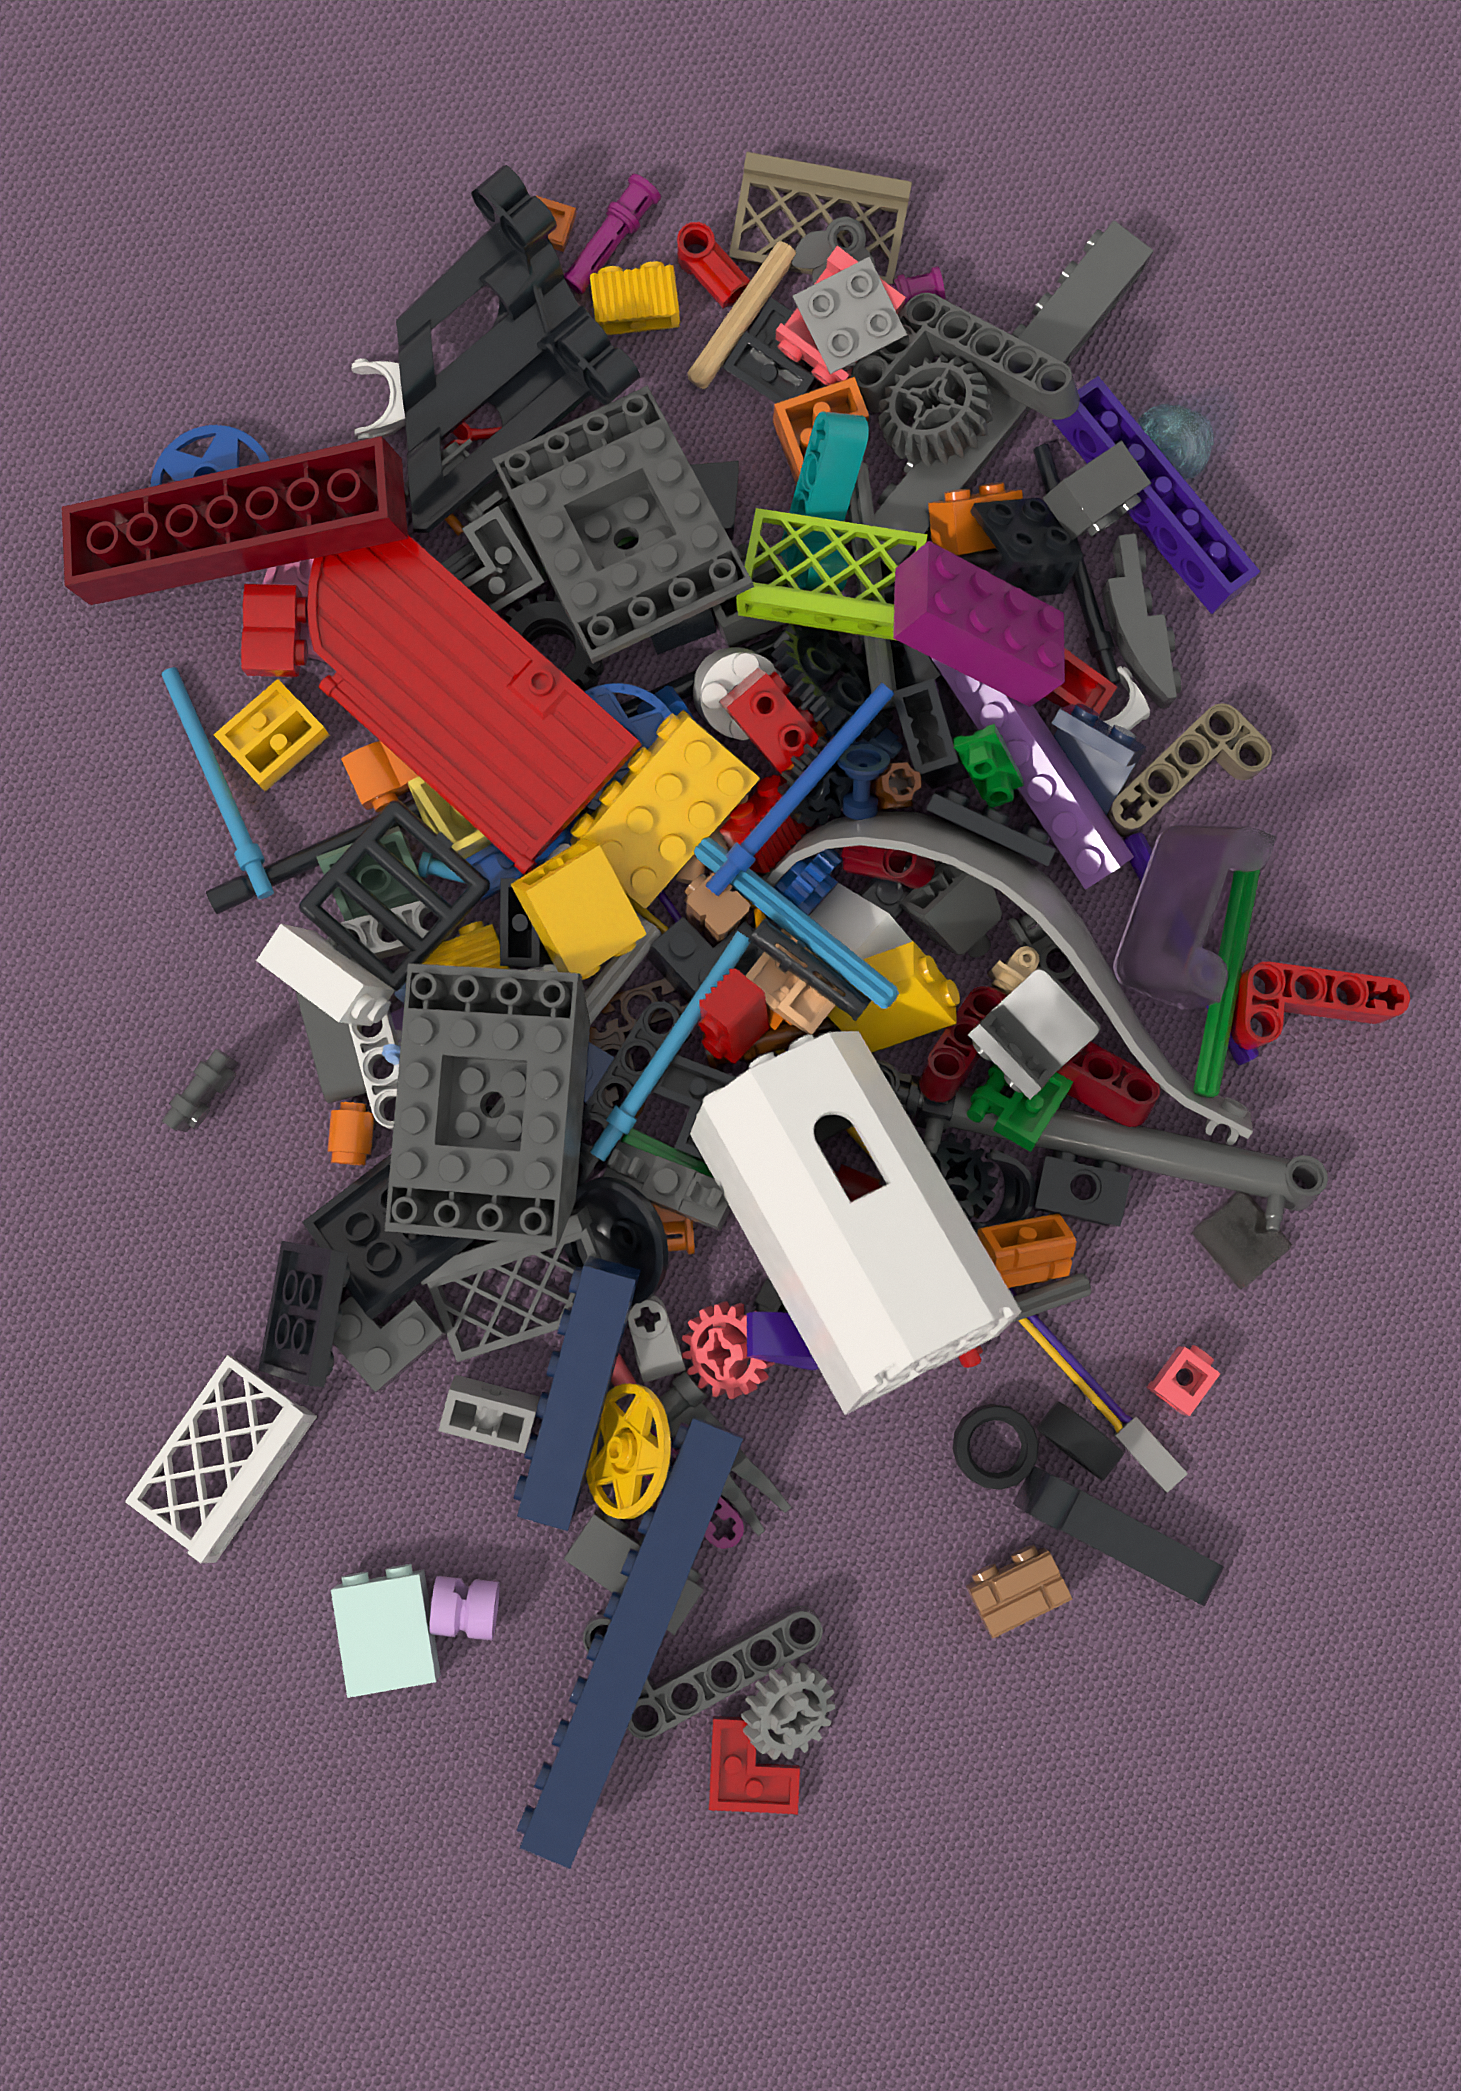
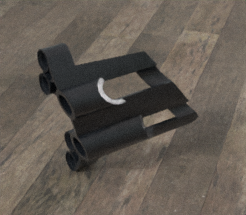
M503 165L471 192L473 201L491 228L396 319L400 382L407 434V469L413 532H431L498 474L492 460L493 458L544 435L589 396H592L604 405H608L640 378V373L630 357L620 348H614L611 345L602 327L591 317L584 306H579L564 279L557 254L548 239V235L557 228L554 216L539 198L528 194L522 180L507 165ZM489 287L499 297V310L493 327L438 375H435L431 330L481 288ZM487 402L492 404L500 414L502 428L443 477L440 442Z

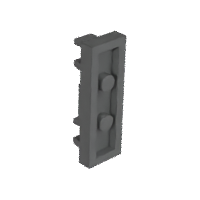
M619 1141L606 1164L607 1168L603 1177L623 1180L638 1189L651 1204L718 1231H721L731 1210L714 1178Z

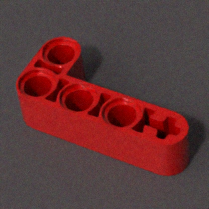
M1269 961L1260 962L1241 973L1231 1036L1234 1042L1241 1048L1247 1050L1257 1049L1279 1037L1283 1028L1284 1012L1379 1024L1404 1013L1409 1007L1410 993L1406 985L1394 978ZM1254 976L1263 980L1266 989L1265 994L1256 990L1253 984ZM1296 981L1305 987L1306 999L1301 998L1295 991ZM1337 987L1345 991L1348 1000L1347 1005L1338 999ZM1379 995V999H1380V1000L1373 999V1000L1367 1002L1368 999H1371V998L1376 997V996ZM1251 1018H1255L1261 1023L1263 1028L1262 1037L1252 1031L1250 1025Z

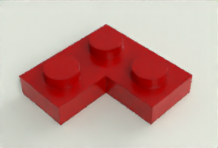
M713 1716L709 1810L798 1814L800 1766L756 1763V1748L743 1732V1729L748 1724L741 1717Z

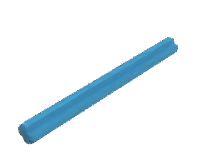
M710 837L702 839L700 844L694 849L697 859L714 873L728 859L725 856L728 851ZM748 869L745 873L741 870L730 883L732 888L795 939L804 942L811 952L879 1007L886 1009L897 999L899 992L894 984L752 870Z

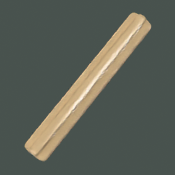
M783 241L776 243L688 371L687 376L691 383L701 389H706L744 332L749 328L791 267L796 251L790 245Z

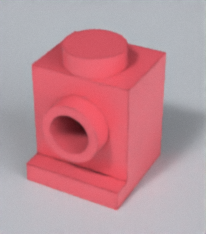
M1192 1345L1190 1349L1178 1346L1155 1379L1146 1388L1180 1414L1190 1416L1221 1373L1211 1367L1214 1359L1197 1346ZM1185 1368L1190 1374V1379L1187 1384L1180 1385L1176 1380V1374L1180 1369Z

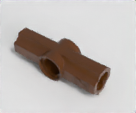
M908 762L891 763L879 777L871 780L870 792L878 798V811L913 807L912 796L916 790L921 788L920 772L914 771Z

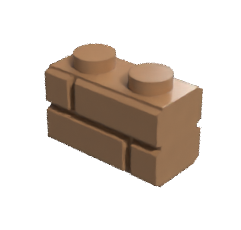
M712 873L708 878L704 874L699 875L684 891L687 894V897L684 899L687 903L686 920L699 933L704 931V938L713 947L719 944L744 921L748 923L750 904L738 891H731V884L726 887L719 897L705 886L715 873Z
M1034 1544L1024 1547L1011 1555L1012 1563L1000 1569H997L995 1564L983 1567L971 1575L974 1582L965 1585L987 1632L992 1638H996L1072 1600L1071 1594L1060 1575L1051 1553L1045 1547L1039 1550L1036 1549Z

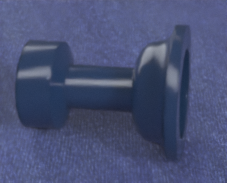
M864 744L851 745L837 760L840 768L845 771L847 776L853 779V791L847 793L843 799V813L854 820L873 818L878 813V798L870 792L871 780L879 777L889 767L890 756L886 751L876 746Z

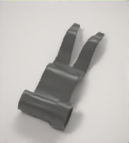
M687 1370L678 1375L672 1381L674 1386L659 1398L668 1419L670 1434L674 1438L681 1422L690 1425L693 1416L726 1429L702 1403L708 1395L703 1388L700 1389L698 1387V1382L692 1375H688ZM652 1418L651 1427L657 1431L654 1418ZM739 1448L730 1471H734L737 1475L758 1488L784 1513L788 1512L792 1508L770 1479ZM729 1474L721 1494L732 1503L754 1532L760 1536L765 1532V1529L748 1499Z

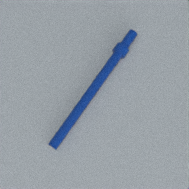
M882 682L746 839L741 844L738 842L734 844L725 855L728 858L726 862L706 883L705 886L719 897L741 870L745 873L757 860L754 855L895 695Z

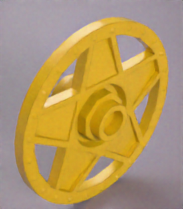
M626 1383L618 1385L608 1392L586 1472L588 1486L597 1505L607 1515L619 1519L638 1517L653 1505L662 1490L669 1468L671 1439L668 1419L658 1397L643 1385ZM628 1394H636L626 1413L615 1403L618 1399ZM652 1418H654L657 1437L650 1432ZM601 1431L605 1445L597 1455L598 1438ZM654 1474L645 1494L640 1498L642 1476ZM613 1483L617 1505L612 1503L602 1488L603 1485Z

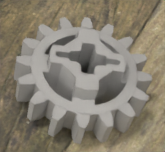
M802 1662L797 1669L790 1663H785L782 1674H778L774 1669H771L769 1671L770 1680L766 1684L761 1681L755 1683L756 1688L759 1690L756 1696H747L745 1699L751 1706V1710L741 1714V1718L748 1724L743 1729V1732L762 1755L767 1753L773 1760H777L781 1753L787 1759H792L794 1751L798 1747L804 1753L807 1752V1742L811 1738L820 1741L822 1737L818 1732L821 1726H830L831 1721L825 1715L827 1712L835 1709L836 1705L829 1699L834 1694V1690L826 1683L827 1679L815 1668L811 1670ZM803 1689H808L809 1693L805 1694ZM768 1729H772L774 1733L768 1732Z

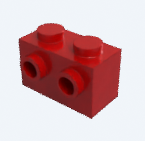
M757 668L723 697L719 703L772 767L782 774L783 771L793 764L791 762L793 756L800 757L804 753L805 744L813 747L817 743L819 736L813 728L818 725V722L814 721V717L808 710H802L800 708L801 705L797 708L793 706L786 697L791 689L775 671L768 675L765 671Z

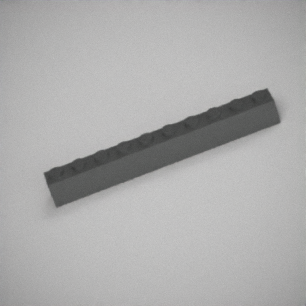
M1113 221L1104 233L1098 229L1091 236L1083 249L1087 254L1079 263H1076L1074 260L1069 263L1058 279L1061 286L1053 295L1046 292L1032 311L1035 315L1034 319L1027 327L1021 323L1012 333L1013 336L1064 362L1066 365L1070 363L1143 273L1154 251L1116 221ZM989 385L988 389H990L993 396L994 406L992 407L993 421L987 423L988 435L977 436V448L967 446L963 449V459L956 454L949 457L947 466L940 459L936 460L931 468L924 464L923 460L915 466L908 461L903 469L907 475L898 486L893 482L890 483L879 497L877 503L880 505V508L874 514L875 526L928 534V538L931 534L928 503L945 500L944 492L967 489L1032 408ZM961 396L957 404L963 406L965 397ZM898 544L887 551L895 564L899 566L915 553L916 546ZM880 557L882 577L885 578L892 572Z

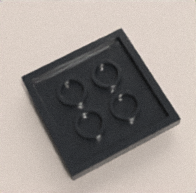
M949 786L946 787L944 793L935 790L927 810L1042 864L1049 865L1056 849L1049 842L1051 837L1047 832L1026 822L1022 829H1019L1009 824V814L994 807H989L987 804L983 811L968 805L970 796Z
M391 1154L302 1222L319 1247L349 1252L347 1261L350 1265V1275L346 1287L363 1312L371 1320L475 1240L385 1231Z
M287 1241L281 1242L259 1371L307 1386L325 1388L326 1377L330 1376L334 1365V1355L331 1351L334 1333L338 1331L342 1320V1310L339 1306L342 1288L346 1286L350 1275V1265L347 1261L349 1252Z

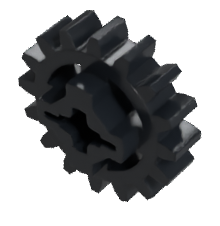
M834 734L829 741L823 736L819 737L814 748L805 744L804 753L800 757L793 756L791 758V762L794 764L792 770L783 771L781 774L787 780V783L778 787V792L781 795L786 793L833 739ZM836 761L789 816L798 824L803 822L808 827H812L816 820L821 825H825L830 814L838 818L841 814L840 809L843 808L844 796L853 791V779L846 775L845 771L840 768Z
M949 1132L943 1141L941 1139L937 1154L931 1157L944 1179H948L946 1183L968 1221L973 1216L978 1219L996 1196L992 1189L998 1183V1178L988 1175L994 1164L993 1162H983L981 1160L985 1151L983 1148L975 1151L969 1148L971 1139L966 1137L960 1144L956 1142L954 1133Z

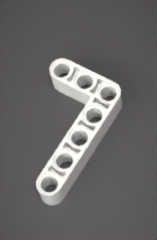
M421 901L390 909L422 938L428 932L423 929L422 922L426 914L431 912V910ZM371 915L340 923L350 933L359 935L360 941L380 959L410 951L399 940L391 943L382 941L381 932L384 927ZM453 931L446 937L445 940H447L450 937ZM330 937L327 938L334 946H338ZM389 1009L381 1019L383 1025L381 1032L374 1037H364L362 1025L349 1024L372 1114L378 1123L393 1130L394 1121H388L385 1118L384 1107L389 1100L396 1098L399 1064L394 1065L392 1074L385 1079H376L373 1074L374 1063L377 1059L384 1057L382 1055L384 1045L395 1044L399 1046Z

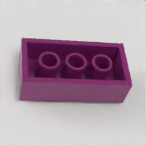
M930 541L895 568L894 639L1028 707L1034 705L1065 682L1063 612Z

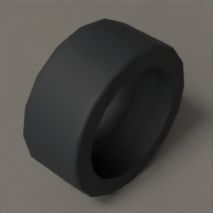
M1057 1401L1037 1426V1430L1044 1437L1100 1480H1105L1124 1455V1452L1112 1440L1061 1402Z
M988 1404L974 1408L961 1419L954 1432L952 1449L957 1465L967 1478L984 1488L1002 1490L1018 1485L1030 1475L1037 1462L1039 1443L1034 1427L1023 1414L1008 1406ZM992 1420L1004 1421L1011 1425L1018 1433L1021 1442L1020 1456L1016 1463L1008 1470L999 1473L987 1472L978 1467L972 1459L969 1449L970 1440L975 1429L983 1423Z

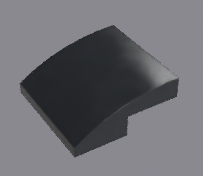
M770 297L748 333L744 332L722 368L774 403H779L810 392L818 379L811 373L814 369L811 365L801 358L798 362H795L778 349L780 342L776 340V329L781 323L785 325L794 312Z

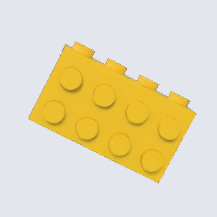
M684 710L677 716L673 713L670 714L660 724L656 731L659 737L648 749L645 747L640 748L633 755L627 765L630 769L620 782L613 780L599 797L602 803L591 815L588 813L583 814L570 831L573 835L570 840L571 845H574L583 838L600 844L625 893L645 909L694 855V849L700 844L702 839L709 837L760 779L753 770L693 720Z

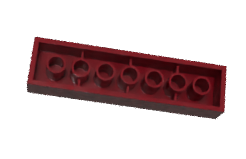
M383 436L62 506L64 585L89 605H95L408 539L402 458Z

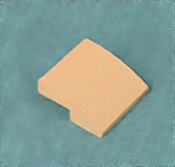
M781 930V932H783L785 935H787L789 938H791L793 941L797 943L798 940L795 939L792 935H790L786 930ZM775 945L804 968L808 967L781 945ZM805 947V949L808 952H810L812 955H814L816 958H818L820 961L826 964L823 960H821L818 956L811 952L807 947ZM764 952L746 974V977L765 992L764 996L766 997L767 1007L805 1033L812 1035L835 1005L789 970L786 973L778 968L780 964ZM813 972V975H815L829 987L834 989L840 995H844V992H842L840 989H838L836 986H834L820 974H818L817 972Z

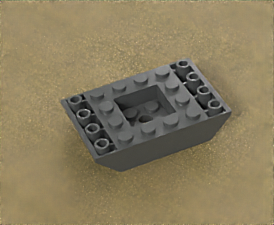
M648 385L492 459L535 552L584 651L592 663L754 587L747 570ZM633 536L639 539L638 543L631 549L623 550L617 547L618 543L625 537Z
M408 963L385 1231L559 1246L576 1201L590 1033V1019L581 974ZM500 1093L505 1100V1110L499 1117L493 1118L486 1110V1102L492 1094Z

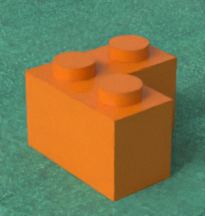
M855 377L774 404L773 424L796 486L816 416L820 412L863 415L868 422L869 414Z

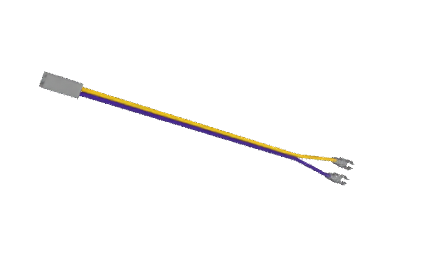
M587 806L582 810L583 814L588 813L589 815L595 811ZM662 890L657 897L676 923L682 916ZM626 894L633 909L655 925L662 934L669 929L652 913ZM782 1049L775 1052L777 1055H780L788 1051L789 1049ZM852 1126L846 1129L873 1160L855 1127ZM1012 1288L1008 1289L1012 1296L1018 1295ZM1036 1314L1018 1320L1114 1426L1116 1432L1113 1435L1164 1492L1168 1493L1188 1474L1136 1416L1130 1417L1124 1413Z

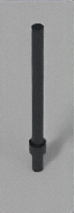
M1042 444L1035 447L1033 452L1047 494L1060 483V479L1049 444ZM1076 537L1073 541L1081 551L1078 538ZM1082 556L1072 576V581L1089 634L1086 642L1091 657H1096L1101 675L1116 685L1121 680L1112 654L1115 645L1111 632L1105 631Z

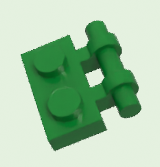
M993 1062L988 1070V1080L984 1086H979L971 1096V1106L966 1113L967 1117L973 1122L980 1123L986 1114L993 1113L999 1118L995 1123L993 1131L1032 1152L1069 1092L1073 1081L1056 1072L1030 1100L1023 1092L1018 1093L1016 1091L1012 1098L1009 1099L1000 1094L1003 1087L1009 1085L1004 1078V1072Z

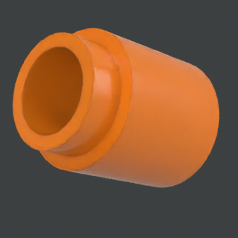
M340 1102V1110H331L328 1152H332L331 1163L366 1165L367 1155L372 1153L374 1116L372 1113L366 1112L367 1104Z

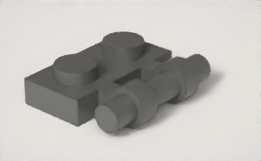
M215 1049L206 1062L200 1061L193 1072L196 1075L183 1093H176L169 1104L172 1107L162 1121L174 1130L187 1132L190 1127L196 1129L207 1117L210 1111L207 1104L216 1092L222 1094L234 1081L236 1073L233 1070L238 1062L226 1053Z

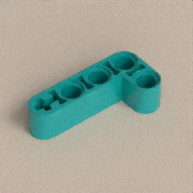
M824 411L816 416L789 513L845 521L868 442L869 428L866 417L863 415ZM792 527L795 530V532L800 529ZM785 530L781 541L789 536ZM812 531L801 538L812 555L832 543L827 535L820 531ZM795 543L780 552V556H782L789 570L806 560ZM838 550L818 562L830 579L848 567V563ZM810 567L794 578L801 590L813 591L824 583L813 567ZM847 579L836 585L840 592L844 590Z

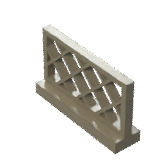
M746 152L744 174L729 257L733 261L761 266L768 256L766 254L772 251L777 242H784L796 233L802 239L806 235L803 228L818 217L822 216L829 225L833 220L827 211L840 202L851 205L858 216L855 220L860 224L863 223L875 241L866 248L868 252L872 253L877 248H880L888 260L886 277L879 276V278L887 284H891L895 277L912 182ZM751 186L768 189L776 200L773 205L758 215L748 202ZM777 191L785 192L788 194L781 198ZM802 195L809 197L817 210L798 223L786 204L796 196ZM819 199L829 201L826 204L822 205ZM859 206L868 207L870 209L863 213ZM781 208L793 227L774 240L762 221ZM880 210L898 213L895 228L880 238L868 218ZM747 211L752 219L744 224ZM757 225L769 244L756 253L739 250L742 235ZM840 231L837 235V240L842 247L846 248L849 244L844 235L848 232ZM891 238H893L892 247H891V253H890V251L888 250V248L886 247V245H885L884 243H886V242L889 241ZM791 265L788 271L812 275L813 269H803Z

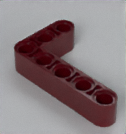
M989 986L974 988L969 993L956 1013L957 1024L945 1029L929 1054L919 1081L920 1090L924 1096L935 1102H946L957 1094L981 1056L975 1050L973 1040L968 1034L990 1011L1007 997L1006 994ZM1091 1041L1057 1071V1073L1073 1081L1067 1093L1069 1096L1127 1127L1142 1125L1147 1120L1160 1094L1159 1084L1155 1082L1149 1073Z

